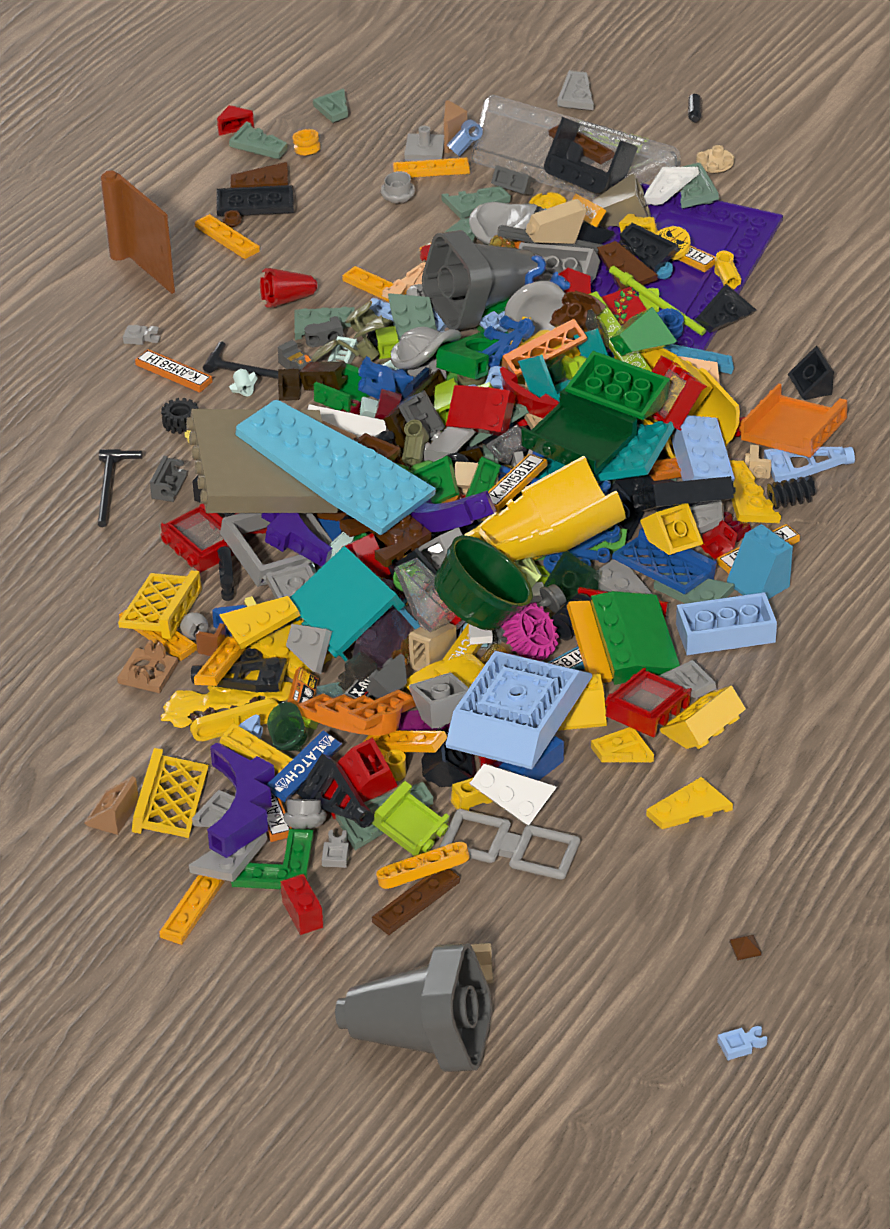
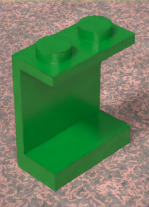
M345 363L346 367L342 370V376L347 375L348 378L340 390L315 382L314 401L338 411L343 409L349 412L351 411V405L356 406V404H351V399L361 402L362 397L369 398V395L358 390V383L362 378L358 375L359 368Z

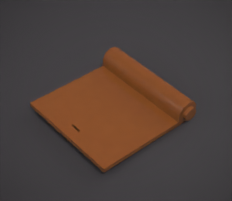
M113 170L106 171L101 175V186L110 258L121 261L130 257L171 294L175 293L167 213L119 173Z

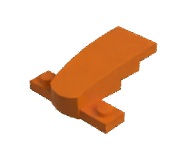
M400 690L391 692L376 700L365 695L353 699L345 694L332 698L323 693L298 704L295 713L339 730L382 736L398 730L401 713L414 708L416 704L411 695Z

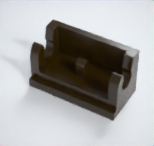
M345 361L309 362L299 372L304 391L314 390L315 382L340 390L348 378L347 375L342 376V370L346 367Z

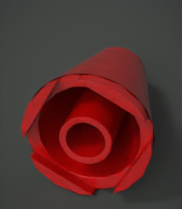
M265 268L262 273L265 272L264 277H260L261 298L266 300L267 304H265V307L274 308L311 296L317 290V281L311 275Z

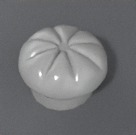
M402 171L388 174L381 187L383 198L395 204L407 202L415 193V187L411 183L410 175Z
M287 799L288 812L284 814L283 819L289 827L294 829H305L307 827L310 829L320 826L326 820L327 814L321 810V800Z

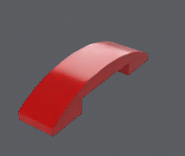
M504 367L500 368L503 389L509 390L516 395V403L524 405L530 414L544 418L560 403L547 394L540 398L518 385L517 375Z

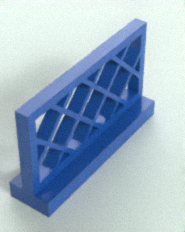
M643 528L639 530L638 537L615 551L612 555V559L683 594L688 593L707 579L714 580L717 564L716 561L692 549L668 555L647 540ZM638 555H648V557H638ZM656 564H666L667 566H656ZM674 573H684L685 575H674ZM679 582H687V584L683 585Z

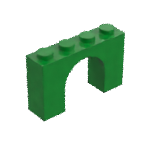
M484 331L441 346L437 349L436 368L471 379L488 375L490 356L481 352L498 340H489L484 336Z

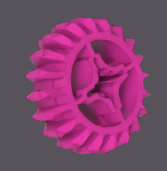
M535 602L530 603L502 625L501 628L505 631L502 636L507 638L506 644L511 645V652L516 651L517 656L540 661L546 659L555 651L558 645L557 638L559 637L555 632L557 627L553 625L554 619L549 618V612L545 613L543 611V606L538 607Z

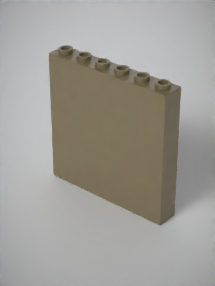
M260 409L191 410V417L187 418L186 426L187 431H190L189 443L193 445L192 459L196 460L195 474H199L198 489H202L200 500L201 504L205 505L206 513H337V507L327 502L236 436V426ZM298 410L323 424L320 410Z

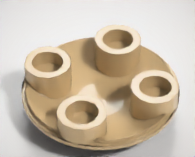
M715 145L712 149L697 153L696 162H700L706 172L718 173L726 171L733 166L734 156L724 150L723 146Z

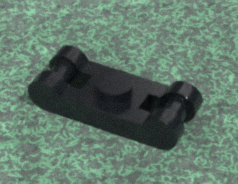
M223 546L217 551L218 558L220 559V586L223 588L221 590V597L225 601H231L235 597L231 550L229 547Z

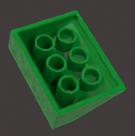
M592 351L565 387V391L644 420L659 411L668 399L670 378Z
M611 591L591 596L592 610L614 685L626 683L633 674H637L643 668H646V672L648 671L659 676L680 666L657 595Z

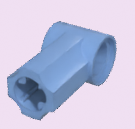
M466 120L462 124L461 130L452 138L447 146L460 156L474 140H478L482 136V127L473 120ZM475 126V131L469 134V129Z

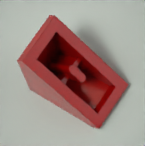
M228 105L217 117L218 135L237 132L246 121L251 123V127L254 128L253 111Z

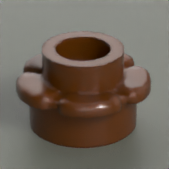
M234 210L227 211L224 214L223 223L230 228L237 227L241 223L239 212Z

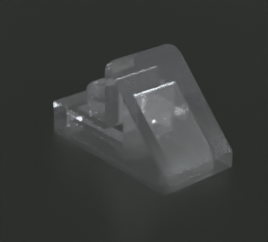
M517 425L489 442L486 447L500 462L508 464L514 452L524 448L521 446V429Z

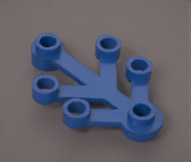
M507 315L503 316L499 321V325L505 330L509 328L514 329L509 334L497 331L492 326H488L485 329L484 336L486 338L498 340L481 352L490 356L489 368L499 366L503 355L515 350L522 338H529L533 334L535 326L531 319L525 318L517 322Z
M615 524L566 552L547 555L543 561L545 569L552 574L560 573L563 569L588 573L591 570L589 559L598 560L601 563L608 562L610 560V551L607 548H600L597 551L588 549L604 540L609 543L617 542L621 537L619 526ZM573 557L582 558L578 562L569 560Z

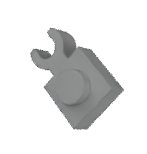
M330 830L328 833L329 842H324L322 867L347 868L349 852L347 832L343 830L340 837H334L333 830Z

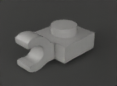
M128 325L123 335L124 344L143 345L145 341L158 343L160 336L154 334L158 333L159 327L151 326L148 329L147 326Z

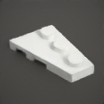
M662 167L644 195L646 204H663L699 174L698 167Z
M483 764L470 782L472 787L525 825L531 824L557 788L556 786Z

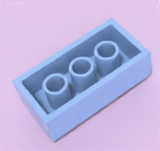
M688 415L680 426L682 430L674 428L670 435L678 466L681 468L682 480L689 481L731 476L734 482V474L717 418Z
M765 592L677 605L676 627L686 655L776 642L777 621Z

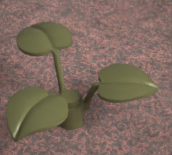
M368 301L354 310L345 320L346 323H349L354 319L359 330L354 336L355 339L361 335L363 337V340L356 344L358 349L355 350L343 341L334 339L314 353L311 358L313 362L337 345L347 348L356 357L361 355L365 359L367 356L371 361L379 355V352L368 340L365 333L378 328H384L382 315L371 320L363 328L358 321L359 316L370 309L372 301Z

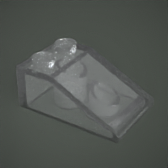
M418 558L400 564L395 568L413 616L419 621V625L423 629L431 633L453 620L456 615L443 603L435 590V575Z

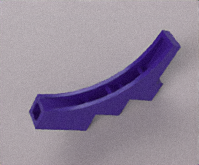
M262 513L261 518L270 522L266 531V543L282 552L290 548L321 567L330 560L333 548L308 529L300 518L299 513Z
M215 743L210 746L212 766L222 772L232 782L236 794L227 812L220 820L207 829L209 849L228 858L268 831L267 810L272 807L271 789L267 784L275 777V769L273 764L258 756L249 760L229 748Z

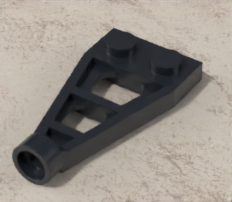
M271 657L234 663L225 674L235 673L233 679L222 678L215 687L250 692H280L288 667L287 658ZM193 665L191 667V681L193 684L194 676L203 667L202 665ZM260 671L257 680L241 679L245 672Z
M322 753L297 794L303 799L321 800V809L350 819L362 828L370 826L375 817L374 813L365 806L342 767L329 756ZM335 779L338 788L330 800L323 798L329 785ZM347 793L351 799L343 810L338 806Z

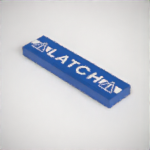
M323 730L267 784L271 789V793L283 802H286L302 786L320 755L323 753L331 758L340 749L342 743Z

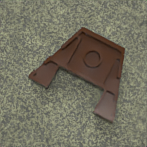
M410 514L382 535L356 519L340 520L339 528L349 537L370 531L388 547L375 550V559L384 567L392 565V560L395 558L398 560L403 558L404 553L409 549L413 551L431 540V532Z

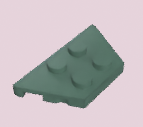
M388 294L398 341L405 332L416 327H428L437 330L430 297Z

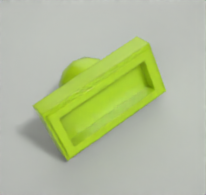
M566 355L559 357L558 360L563 376L571 381L587 358L581 355L573 359Z

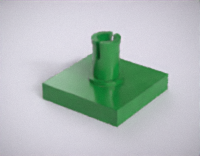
M448 456L410 472L436 488L435 495L430 498L433 504H441L459 495L452 459Z

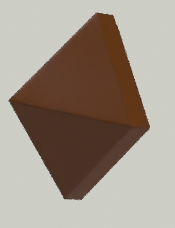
M754 935L729 940L737 961L761 956V951Z

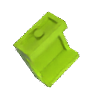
M404 781L375 811L372 824L413 856L422 854V852H428L435 843L434 839L437 836L441 838L449 828L447 823L450 816L445 813L443 817H440L410 794L412 786Z

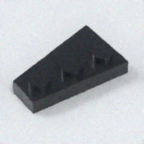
M631 223L620 233V240L655 273L679 251L677 244L634 223Z
M725 284L697 316L695 321L711 333L754 314L757 309L730 286Z

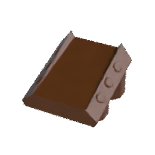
M576 290L574 292H567L562 298L563 306L554 311L549 324L557 328L575 319L583 331L606 308V305L593 295Z

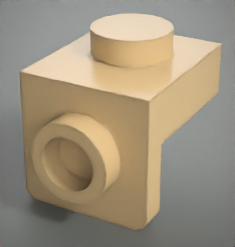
M750 445V453H745V464L749 466V470L755 478H770L771 460L759 459V445Z

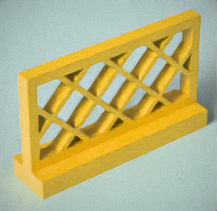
M191 570L188 576L150 573L118 621L119 628L160 631L162 638L171 639L181 624L182 619L202 591L199 571ZM167 587L169 588L165 591L159 592V590L165 589ZM154 593V594L151 595V596L145 597V595ZM175 595L174 597L166 599V597ZM161 600L160 602L151 604L154 601ZM146 605V607L137 610L138 607ZM167 607V608L164 609V610H161V611H159V612L157 611L158 609ZM150 612L153 613V614L147 615V616H145V617L143 616L144 614H147V613H150ZM159 619V622H158V623H152V622H151V621H154V620Z
M154 748L133 815L131 832L141 834L142 829L189 838L193 826L192 818L195 816L209 765L162 755L163 749ZM165 764L175 766L178 770L169 773L165 768ZM195 770L202 773L192 778L188 772ZM183 775L187 781L178 784L174 778ZM169 781L173 787L164 790L160 784ZM192 786L196 792L187 795L183 789ZM178 792L182 798L173 801L169 795ZM164 798L168 804L159 807L155 801ZM187 803L192 809L182 812L178 806ZM173 809L177 815L168 818L164 812ZM159 815L163 821L155 823L150 822L149 819ZM182 820L187 827L186 829L175 827L173 823Z

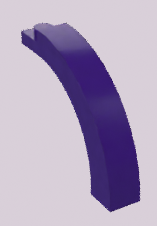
M487 490L463 499L441 504H433L431 499H429L411 512L410 515L430 532H439L472 524L476 519L494 514L496 509Z

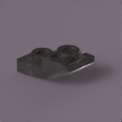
M592 309L588 310L586 327L588 331L598 328L605 349L608 350L609 336L607 328Z

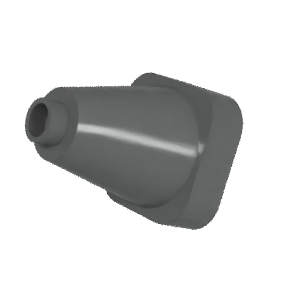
M462 230L437 233L432 239L423 270L422 288L425 297H430L432 308L447 328L454 330L473 328L480 324L484 310L509 300L514 293L525 285V276L528 271L537 268L538 264L531 260L534 254L529 250L474 244ZM544 272L541 275L534 277L533 281L537 282L538 280H541L543 278Z
M469 943L436 945L432 952L430 964L351 987L347 992L346 998H339L336 1002V1023L340 1029H347L353 1039L435 1054L439 1066L444 1072L476 1071L480 1067L491 1021L492 1003L488 984L474 949Z

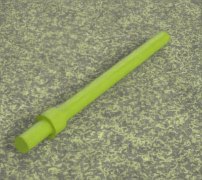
M614 265L609 269V272L620 279L623 285L626 287L632 286L634 290L660 308H670L679 311L635 281L634 277L629 273L622 272ZM680 312L684 317L683 324L701 336L705 334L706 329Z

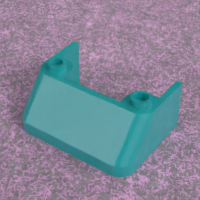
M598 328L584 332L587 336V341L578 345L581 356L588 358L592 351L608 356ZM578 334L574 335V338H575V339L579 338V335H578ZM542 354L518 361L529 392L539 398L547 394L560 402V392L568 385L569 379L554 386Z

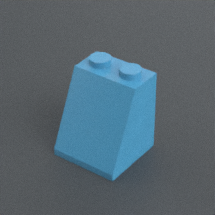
M761 524L745 533L727 582L735 584L734 589L742 595L765 592L767 599L772 598L790 587L793 546Z

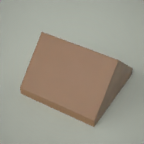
M451 101L445 102V153L452 151L447 144L461 130L462 124L467 120V111Z
M131 776L106 790L84 823L88 827L118 835L135 810L139 799L136 778Z

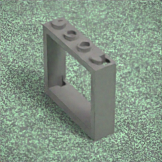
M239 513L225 517L222 520L221 536L257 587L268 584L266 582V574L305 563H313L315 569L321 568V566L302 555L263 565L241 535L266 528L270 524V522L261 518L262 513ZM299 513L300 518L308 529L320 540L328 545L332 542L312 513Z

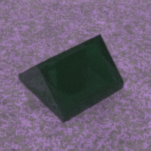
M569 551L562 553L544 587L547 588L552 584L557 585L566 598L565 604H567L573 596L578 594L579 587L598 590L599 571Z

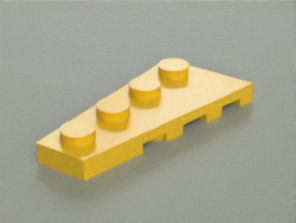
M729 460L735 478L733 487L736 488V492L733 494L734 498L731 501L737 520L740 522L780 523L781 515L773 510L772 502L770 499L765 498L762 487L754 482L755 477L745 462Z

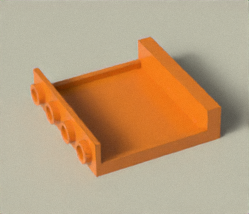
M778 383L741 420L739 426L741 440L811 458L847 419V400L839 398L832 407L790 398L781 395V384Z

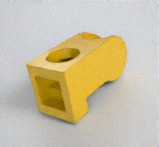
M628 214L619 222L621 232L631 223L639 225L655 234L658 232L655 218L653 217L642 218L635 217V214Z
M473 778L452 784L451 803L456 810L464 809L469 811L470 807L482 803L488 804L493 801L470 785Z

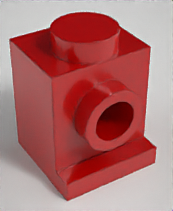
M722 520L718 526L703 534V545H700V547L713 559H717L734 549L737 533Z

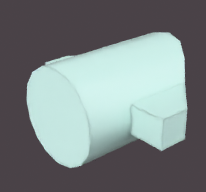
M244 369L237 370L233 375L235 383L229 387L233 393L250 396L258 379L257 375L254 372L249 375L248 371Z

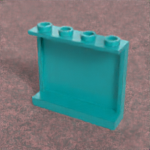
M345 546L290 597L300 613V616L295 619L297 621L302 619L301 625L332 631L327 650L335 658L340 656L345 662L348 659L344 656L343 652L391 606L398 612L405 606L397 594Z

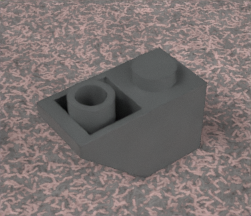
M402 654L398 655L395 659L389 658L384 663L383 669L380 671L376 669L369 676L368 680L370 682L366 691L375 699L396 690H404L407 678L405 658Z

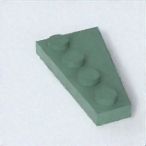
M424 782L412 785L411 795L427 807L433 804V796ZM392 793L366 801L364 804L375 814V811ZM336 815L337 822L342 830H346L347 838L355 850L384 834L373 824L362 828L354 821Z

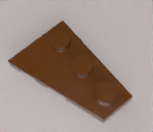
M287 162L231 174V188L288 185Z
M617 241L597 248L598 254L608 271L614 265L622 272L632 275L634 280L641 285L658 280V275ZM610 273L618 289L628 288L620 282V279Z

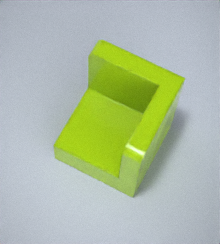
M395 326L375 329L379 359L391 358V350L399 342Z

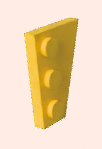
M289 596L223 613L219 616L242 650L299 617L300 613Z
M700 777L646 809V816L661 829H666L688 823L694 817L703 816L707 818L713 816V812L720 810L724 812L732 811L733 803Z

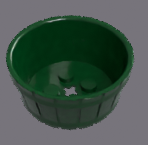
M467 535L455 537L447 550L439 570L435 574V590L443 603L460 619L482 630L491 631L501 627L504 622L522 611L533 599L531 585L518 566L500 550L476 537Z

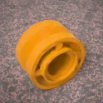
M300 130L292 136L293 143L295 144V153L299 155H311L318 152L321 148L319 135L316 130Z

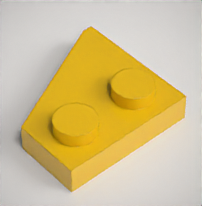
M631 727L591 740V749L601 762L654 761L653 752L638 732Z

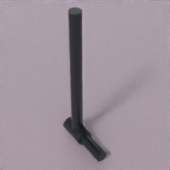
M222 341L218 342L214 351L210 353L203 365V370L206 373H212L218 368L232 371L244 369L249 374L254 372L259 376L278 379L277 370L222 361L220 355L226 346Z
M99 449V461L105 463L98 516L99 527H105L107 522L114 462L121 461V459H142V450Z

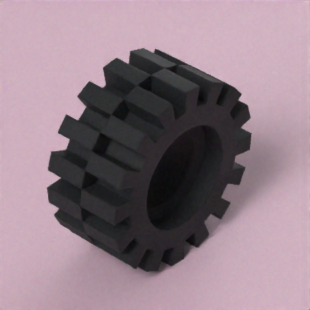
M175 398L176 401L169 400V404L165 403L164 407L162 406V424L166 431L169 432L171 430L173 434L177 431L178 434H182L183 431H187L186 422L187 418L191 417V410L199 409V407L191 399L187 401L186 398L182 400Z

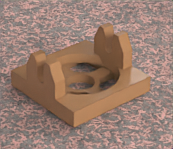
M149 640L144 650L135 648L118 675L117 681L119 684L160 693L178 665V658L166 655L165 647L161 642H158L156 648H154L153 641ZM141 660L150 661L148 665L142 667L135 665ZM158 663L164 665V672L157 671L156 666ZM146 670H153L154 673L149 675Z

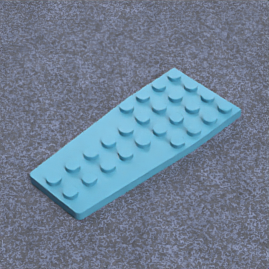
M279 400L272 401L236 426V436L327 502L380 535L435 495L436 488L386 457L376 453L373 449L361 445Z

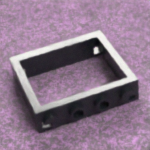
M731 476L653 484L632 491L634 513L665 510L687 503L689 507L718 503L733 499L736 488L733 487Z

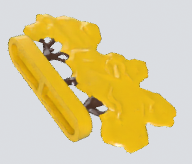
M250 671L243 679L257 680L260 671ZM235 673L227 674L223 678L233 679ZM282 682L280 692H250L208 686L207 688L210 692L207 694H199L191 690H178L174 692L170 700L163 706L165 712L161 715V721L171 722L174 727L184 728L191 724V734L195 740L200 742L221 737L232 723L239 726L254 715L260 716V725L267 724L279 718L281 708L277 701L288 699L292 683ZM228 708V710L214 713L218 709ZM194 711H202V712H204L206 715L204 716L203 714H201L200 716H198V715L194 714L193 712H194Z

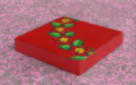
M632 286L601 297L620 325H624L631 317L647 310Z

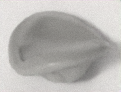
M501 202L481 204L470 215V228L477 239L486 245L500 247L501 243L509 244L514 239L499 237L497 235L498 227L505 225L526 229L537 205Z
M537 281L526 284L509 299L504 315L517 322L522 320L523 316L531 317L535 326L531 336L540 330L551 331L556 327L549 324L554 311L563 306L562 298L565 293L557 284L550 281ZM509 328L507 331L510 333L514 329Z
M428 327L410 329L401 336L399 342L391 350V362L398 369L415 368L429 360L440 345L460 340L462 335L454 329L437 331Z

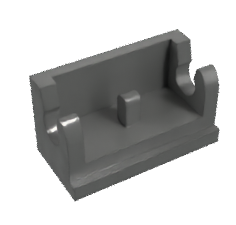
M496 165L491 184L522 194L533 195L534 189L530 188V185L536 179L530 177V175Z
M425 390L407 398L398 406L407 423L414 419L422 423L429 434V438L445 428Z
M163 456L150 481L152 499L169 502L175 501L188 476L186 470L175 467V465L183 466V461Z

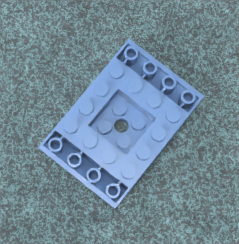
M494 651L453 711L446 748L533 769L592 678V673Z

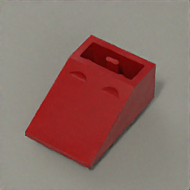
M373 737L351 748L337 762L346 773L363 802L372 800L398 787ZM335 779L329 785L323 798L328 800L332 798L338 788ZM347 793L338 806L342 809H345L351 799ZM331 813L333 819H335L336 815Z

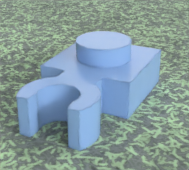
M755 1026L747 1033L742 1028L719 1034L718 1043L727 1060L752 1054V1047H765L767 1045V1037L758 1038L757 1036H761L762 1028L761 1026Z

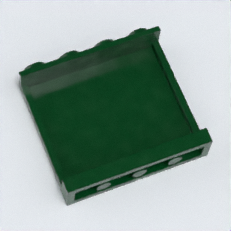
M564 388L560 392V403L531 431L525 428L521 429V446L564 465H568L585 456L595 477L637 435V418L568 393Z

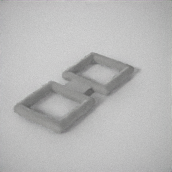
M458 809L452 818L440 847L452 844L463 819L498 827L499 829L488 852L468 848L471 859L493 863L498 855L511 858L509 865L513 869L563 880L580 844V838L575 835L532 825L525 826L522 835L508 833L511 826L509 820ZM531 836L569 844L558 869L521 860Z

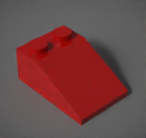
M454 385L446 427L473 429L475 432L507 437L516 395L509 390L491 387Z

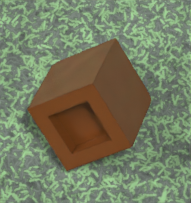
M220 623L215 634L202 631L197 632L198 654L212 656L226 638L225 624Z

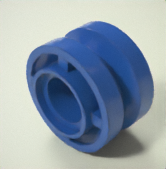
M675 309L660 310L657 314L674 338H679L683 333V315Z

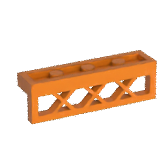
M572 319L503 355L502 367L510 370L518 377L523 374L521 368L516 369L519 366L518 361L544 353L543 358L547 362L587 341V336L575 319ZM574 335H579V338L571 340V338H573ZM561 344L560 348L552 349L553 347Z

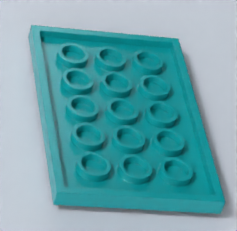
M662 421L650 425L638 424L637 435L594 477L596 481L648 475L674 430L672 421L667 424ZM546 457L547 467L535 478L542 479L566 465Z

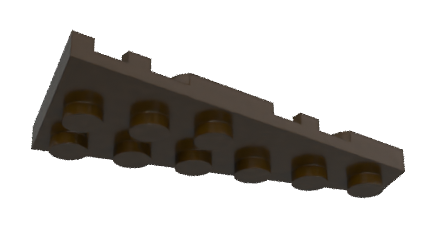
M439 369L433 371L383 418L386 428L394 433L396 445L401 448L402 453L406 440L404 427L407 421L398 406L407 398L424 390L434 406L435 386L445 382Z

